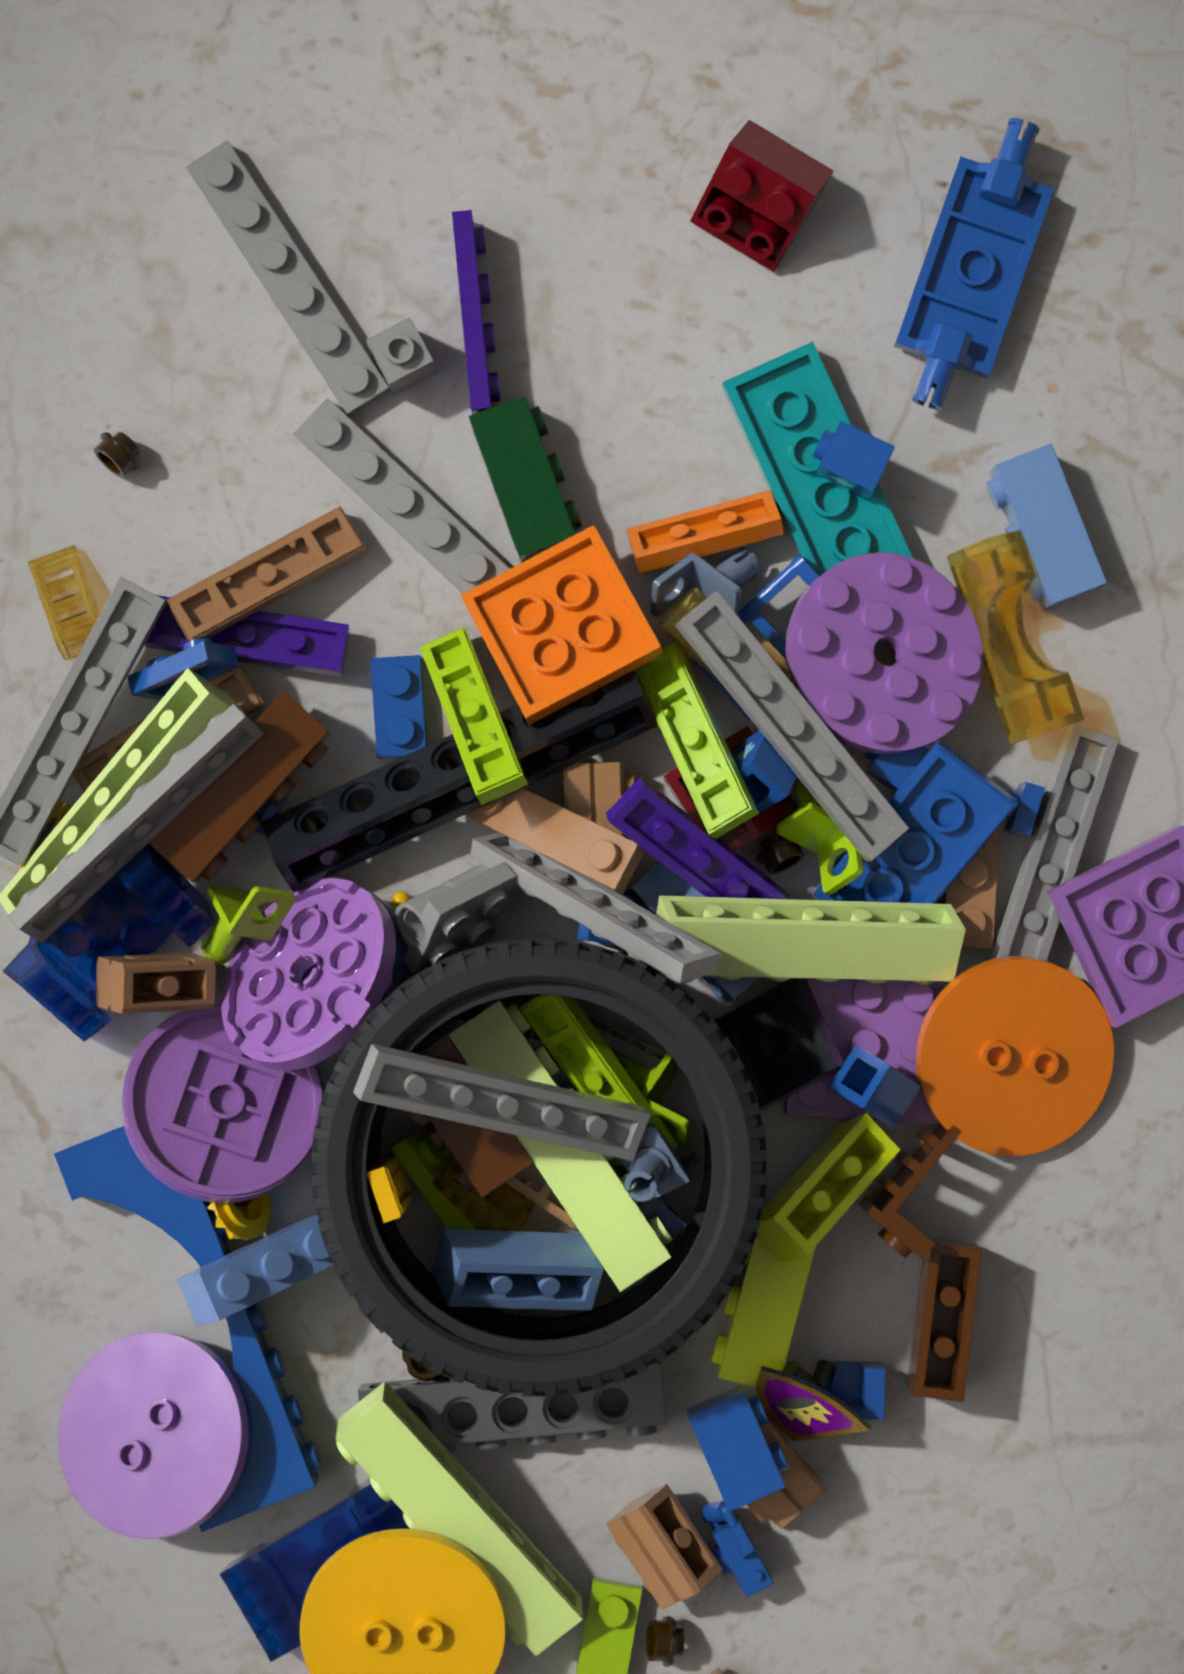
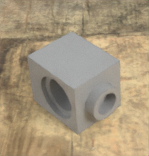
M411 317L366 340L369 350L393 395L437 372L434 361Z

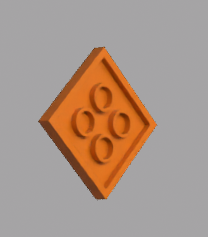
M594 525L460 595L529 725L664 654L660 643Z

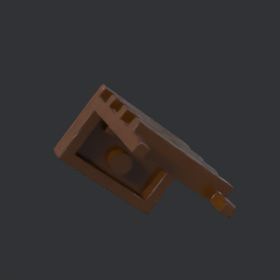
M939 1123L931 1133L922 1128L916 1137L923 1143L912 1156L904 1151L898 1156L897 1160L904 1166L892 1180L886 1175L879 1179L878 1183L885 1189L877 1199L871 1203L864 1197L859 1203V1206L883 1226L878 1235L905 1259L913 1251L923 1260L935 1246V1243L896 1210L962 1132L955 1125H952L947 1131Z

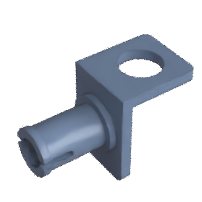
M743 547L736 550L732 556L715 568L692 552L654 580L652 584L650 613L655 617H659L688 594L702 602L712 593L718 591L739 617L742 594L740 586L760 573V563L755 554L752 552L748 554V549ZM679 578L674 590L668 596L664 597L665 591L668 588V586L675 579Z
M654 1123L649 1124L645 1128L633 1161L619 1158L629 1173L624 1181L625 1191L631 1189L633 1185L634 1187L628 1196L636 1201L650 1202L688 1183L693 1176L700 1157L694 1152L679 1160L659 1127Z

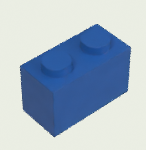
M740 1385L686 1409L688 1419L729 1512L785 1488L780 1473L790 1469L778 1441L768 1444L760 1426L769 1421L757 1394L747 1397L743 1386Z

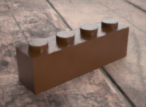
M284 691L275 698L254 722L264 735L149 842L155 850L191 882L197 883L202 877L210 882L229 861L224 853L237 839L244 844L261 826L263 821L257 816L270 801L276 807L280 805L296 787L297 784L291 778L304 764L312 769L330 749L325 740L331 733Z

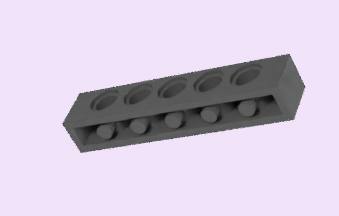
M661 1361L654 1362L647 1366V1370L618 1383L612 1381L603 1384V1388L571 1394L577 1400L578 1407L573 1414L566 1417L558 1416L551 1411L549 1401L553 1396L528 1397L516 1392H509V1395L475 1388L476 1384L463 1381L462 1384L446 1376L438 1379H410L386 1382L407 1406L418 1407L425 1413L427 1418L426 1426L449 1452L456 1451V1444L476 1442V1449L486 1450L505 1447L506 1439L525 1437L526 1444L543 1445L556 1442V1435L569 1433H576L577 1440H597L607 1437L606 1430L625 1428L629 1436H643L656 1433V1426L666 1425ZM383 1382L361 1384L358 1390V1400L361 1401ZM609 1388H618L625 1392L628 1397L626 1406L618 1412L606 1411L599 1403L600 1395ZM517 1397L526 1404L528 1412L521 1420L509 1421L501 1415L499 1411L500 1403L506 1398ZM457 1402H468L476 1409L477 1419L470 1425H458L451 1419L449 1408Z

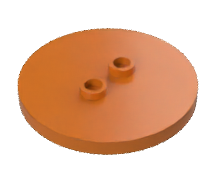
M1007 956L982 962L961 973L939 993L930 1006L917 1039L915 1059L917 1080L919 1086H921L920 1091L932 1115L947 1131L952 1125L961 1130L962 1132L957 1139L962 1143L981 1152L997 1156L1031 1155L1048 1150L1064 1142L1079 1131L1095 1113L1104 1098L1111 1079L1114 1063V1042L1110 1022L1102 1004L1093 991L1073 973L1057 964L1035 957Z

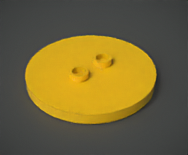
M383 1530L362 1536L346 1544L320 1567L308 1587L302 1606L300 1619L301 1650L310 1674H495L505 1643L504 1605L499 1589L490 1572L475 1555L462 1545L439 1534L424 1530Z

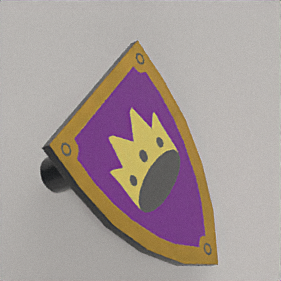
M819 1360L813 1377L796 1361L787 1363L782 1371L765 1366L761 1367L756 1382L759 1400L766 1415L792 1441L865 1432L871 1429V1426L856 1411L841 1399L829 1393L836 1372V1366L832 1362Z

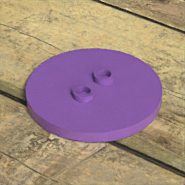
M216 1003L213 1009L184 1010L169 1017L155 1027L141 1042L129 1063L123 1082L121 1094L122 1121L126 1136L136 1156L144 1167L164 1185L178 1193L201 1201L214 1203L241 1202L260 1197L280 1187L305 1163L312 1152L314 1129L317 1125L318 1110L324 1093V1087L317 1064L298 1070L279 1071L259 1065L246 1056L229 1039L222 1020L221 1003Z
M144 1332L129 1335L110 1343L97 1352L84 1365L72 1382L62 1407L58 1430V1448L63 1474L80 1506L89 1516L107 1529L120 1535L140 1539L176 1536L198 1527L212 1517L227 1501L241 1476L249 1442V1422L244 1397L235 1377L226 1364L213 1351L196 1340L178 1334Z

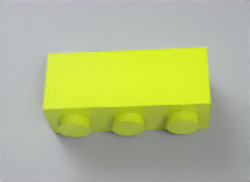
M867 1113L840 1123L762 1209L757 1237L781 1263L809 1255L896 1156L900 1149Z
M756 1237L751 1253L744 1263L745 1266L739 1286L734 1285L728 1296H726L723 1313L731 1315L726 1335L717 1333L710 1362L718 1364V1378L756 1388V1382L762 1366L779 1371L783 1370L815 1248L807 1256L781 1263L765 1244Z

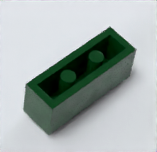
M523 396L470 415L469 420L520 563L574 536V530L582 528V524L573 500L563 502L557 484L565 481V477L556 453L546 455L540 437L548 435V430L539 406L530 409L526 397Z

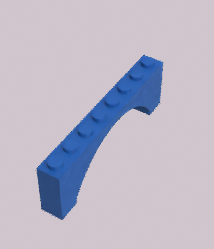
M124 1126L54 1153L72 1201L85 1196L108 1202L136 1213L175 1239L194 1258L200 1267L231 1253L225 1238L228 1236L226 1228H216L217 1216L214 1211L207 1209L211 1202L185 1196L167 1187L155 1178L144 1167L133 1151L126 1136ZM259 1302L226 1318L233 1353L232 1374L241 1389L248 1414V1451L241 1476L233 1492L212 1517L199 1525L201 1533L314 1488L319 1480L317 1472L323 1470L322 1461L314 1442L305 1443L299 1425L304 1423L305 1420L300 1404L294 1394L287 1397L280 1379L286 1376L285 1366L276 1347L269 1349L262 1330L267 1329L268 1325Z

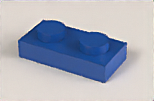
M209 638L187 642L183 646V651L172 656L153 658L145 663L146 668L129 675L127 678L131 695L160 701L187 668L209 681L239 667L236 650L233 647L215 644Z
M421 656L370 658L377 758L404 757L427 746Z

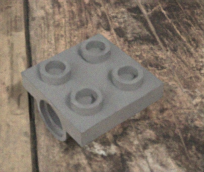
M505 862L490 869L481 865L476 866L442 883L440 886H436L400 904L396 908V926L401 937L408 945L402 961L414 975L470 946L472 948L482 946L492 938L496 931L494 925L500 912L509 903L508 894L516 879V875Z

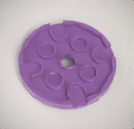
M869 553L849 558L831 567L814 580L802 594L793 610L786 634L785 653L787 670H791L799 693L839 742L867 753L900 754L921 748L943 737L963 719L970 709L980 685L983 669V647L979 628L972 610L958 589L946 577L929 565L904 555ZM877 641H890V645L895 651V659L897 660L892 666H885L877 661L874 655V646Z
M326 878L293 893L296 902L271 941L251 938L248 944L241 940L235 949L226 971L222 988V1020L231 1042L259 1065L273 1070L291 1071L312 1066L330 1056L338 1055L343 1051L349 1040L353 1038L362 1022L380 1004L384 994L391 987L396 954V937L392 919L387 909L375 896L349 880ZM273 902L262 912L264 918H267L275 911L277 903ZM311 969H312L311 974L308 976L307 979H305V980L303 981V984H304V986H303V985H302V979H304V978L310 973V971H311Z

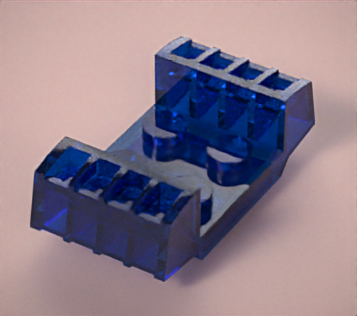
M148 843L44 942L40 943L30 937L28 944L6 966L3 973L82 1041H86L111 1021L106 1010L99 1008L96 1002L98 957L151 954L173 933L190 948L209 929L214 919L208 900Z
M370 1479L353 1488L347 1498L270 1544L263 1546L261 1543L236 1558L220 1573L222 1580L238 1604L270 1662L301 1645L300 1619L304 1598L312 1579L327 1559L346 1544L362 1536L383 1530L410 1529L403 1518L404 1512L393 1500L389 1502L384 1501L372 1487Z

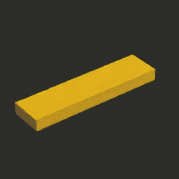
M395 1154L378 1160L367 1172L384 1223L402 1217L414 1198L406 1171Z

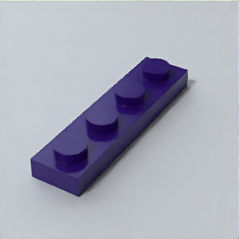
M472 210L452 212L470 407L473 415L492 408L491 402H501L498 372L488 373L486 353H496L493 322L483 323L482 304L491 303L488 273L479 274L477 255H486L484 225H474Z
M159 596L164 600L171 598L166 596ZM166 604L144 646L146 648L181 652L184 650L183 646L189 641ZM257 611L211 636L209 639H212L215 644L235 648L239 662L342 677L350 628L349 624Z
M641 776L606 812L609 823L705 897L791 899L787 891L721 839H715L710 836L702 824Z

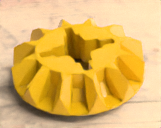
M268 1193L246 1200L245 1203L240 1204V1207L234 1206L233 1203L214 1202L207 1207V1209L214 1211L217 1216L216 1228H226V1233L230 1240L241 1238L244 1242L260 1236L266 1230L271 1215V1203Z

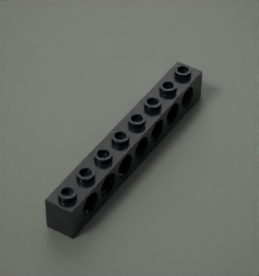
M634 670L530 725L518 704L500 712L528 782V785L524 787L659 726ZM451 734L264 820L262 826L274 864L292 892L295 893L513 792L481 805L474 792L454 736Z

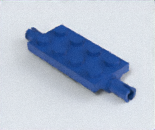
M1010 118L998 157L993 158L990 163H979L960 156L894 347L923 356L927 360L916 393L912 397V401L918 405L924 406L930 389L934 388L928 408L938 411L943 410V403L955 370L961 369L987 379L991 374L1054 192V188L1037 183L1028 176L1029 171L1025 168L1036 135L1040 131V128L1034 123L1028 122L1022 139L1019 140L1018 136L1024 120Z

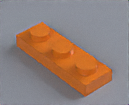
M770 490L626 529L639 574L651 570L664 569L670 565L677 564L692 552L699 557H707L721 551L747 544L760 543L766 539L784 535L782 520Z

